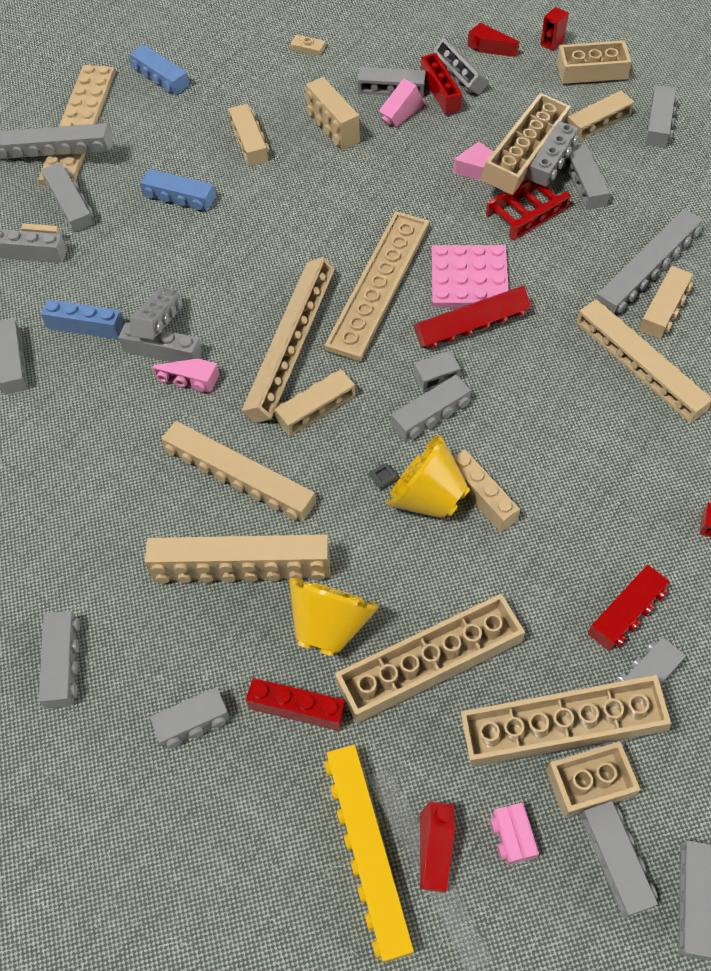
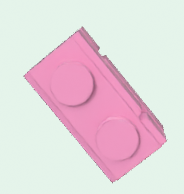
M518 803L495 809L492 813L493 818L489 820L493 834L498 833L500 844H497L500 859H505L507 866L536 859L539 852L524 804Z

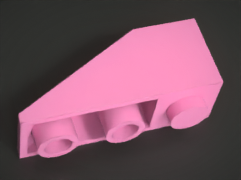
M202 359L157 364L152 367L155 377L159 381L173 383L179 387L192 388L198 392L211 393L219 377L217 363Z

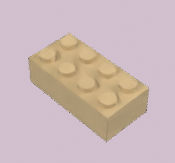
M625 40L559 45L557 66L562 84L628 79L632 63Z
M324 77L307 83L305 97L307 99L306 110L308 115L315 119L317 125L324 129L326 135H329L333 139L334 144L338 145L342 151L359 144L360 125L358 113Z

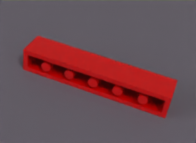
M524 285L413 324L420 347L427 346L429 349L438 346V341L445 340V342L456 339L455 335L462 333L465 336L474 333V328L480 327V330L488 328L493 321L497 320V323L509 320L508 316L514 314L515 317L526 314L525 310L531 308Z

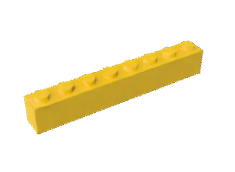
M355 744L327 752L328 761H324L327 776L332 775L334 785H330L333 800H339L341 809L336 811L340 825L345 824L348 834L343 835L347 851L351 849L353 851L354 860L350 861L354 877L358 875L360 877L362 886L357 887L361 903H367L369 913L364 914L368 931L374 929L376 941H372L375 957L376 959L381 957L384 964L413 955L414 950Z

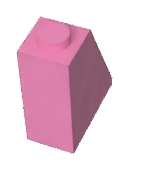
M403 78L379 112L385 124L397 127L422 108L425 103L417 86Z
M477 142L454 158L453 172L480 180L485 163L493 151L482 143Z

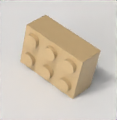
M620 741L552 761L546 769L564 818L581 814L584 810L610 801L616 803L633 798L641 790Z

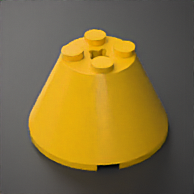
M437 435L425 446L426 450L422 455L415 457L390 492L393 496L392 499H386L388 506L445 518L447 515L451 516L458 507L456 505L457 501L467 495L470 488L467 487V483L443 437Z
M290 577L289 580L295 638L299 640L297 645L311 649L313 646L321 648L320 652L329 656L340 652L379 607L378 604L372 601L365 604L366 601L361 597L314 582H305L303 579Z

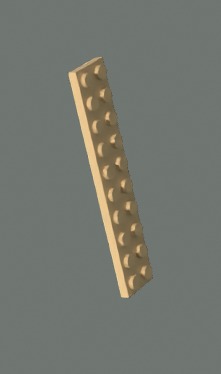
M83 65L59 127L97 124L116 73L114 67ZM86 153L47 156L42 169L61 162L64 168L69 169L72 176L70 178L71 181H76ZM41 171L38 178L39 184L47 185Z
M395 211L324 345L325 351L361 362L429 227V220Z

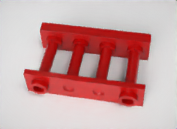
M526 179L520 184L513 195L504 192L490 199L487 202L486 216L490 217L497 213L510 224L509 237L514 241L568 209L571 194L565 191L560 195H556L546 186ZM538 189L550 201L542 203L531 192ZM525 197L536 209L528 211L517 200ZM511 205L523 217L515 220L503 208Z

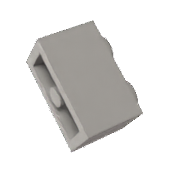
M451 351L439 353L434 357L422 359L414 363V377L423 393L430 391L454 375L460 378L461 368Z

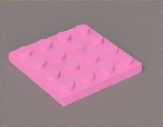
M432 245V308H460L508 291L506 245Z

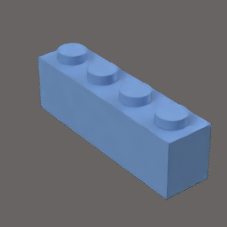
M143 44L129 54L130 63L134 70L139 71L145 77H148L175 96L190 86L188 74L185 70Z
M148 169L140 182L145 197L208 212L216 198L214 185L211 183L153 169Z
M47 299L41 312L47 329L118 339L125 324L120 310Z

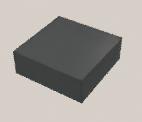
M387 462L369 472L370 478L380 491L398 481V476Z

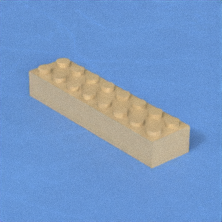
M540 93L488 158L480 180L513 195L528 175L529 165L557 122H566L571 106Z
M327 534L147 538L145 564L153 581L158 583H168L169 581L189 583L199 580L206 583L213 580H223L225 582L246 580L254 582L258 579L278 581L280 579H290V577L299 579L311 578L319 581L324 578H330V553Z
M499 594L336 672V684L357 724L522 643L525 631L503 595Z
M657 675L461 711L472 767L669 731L671 726Z

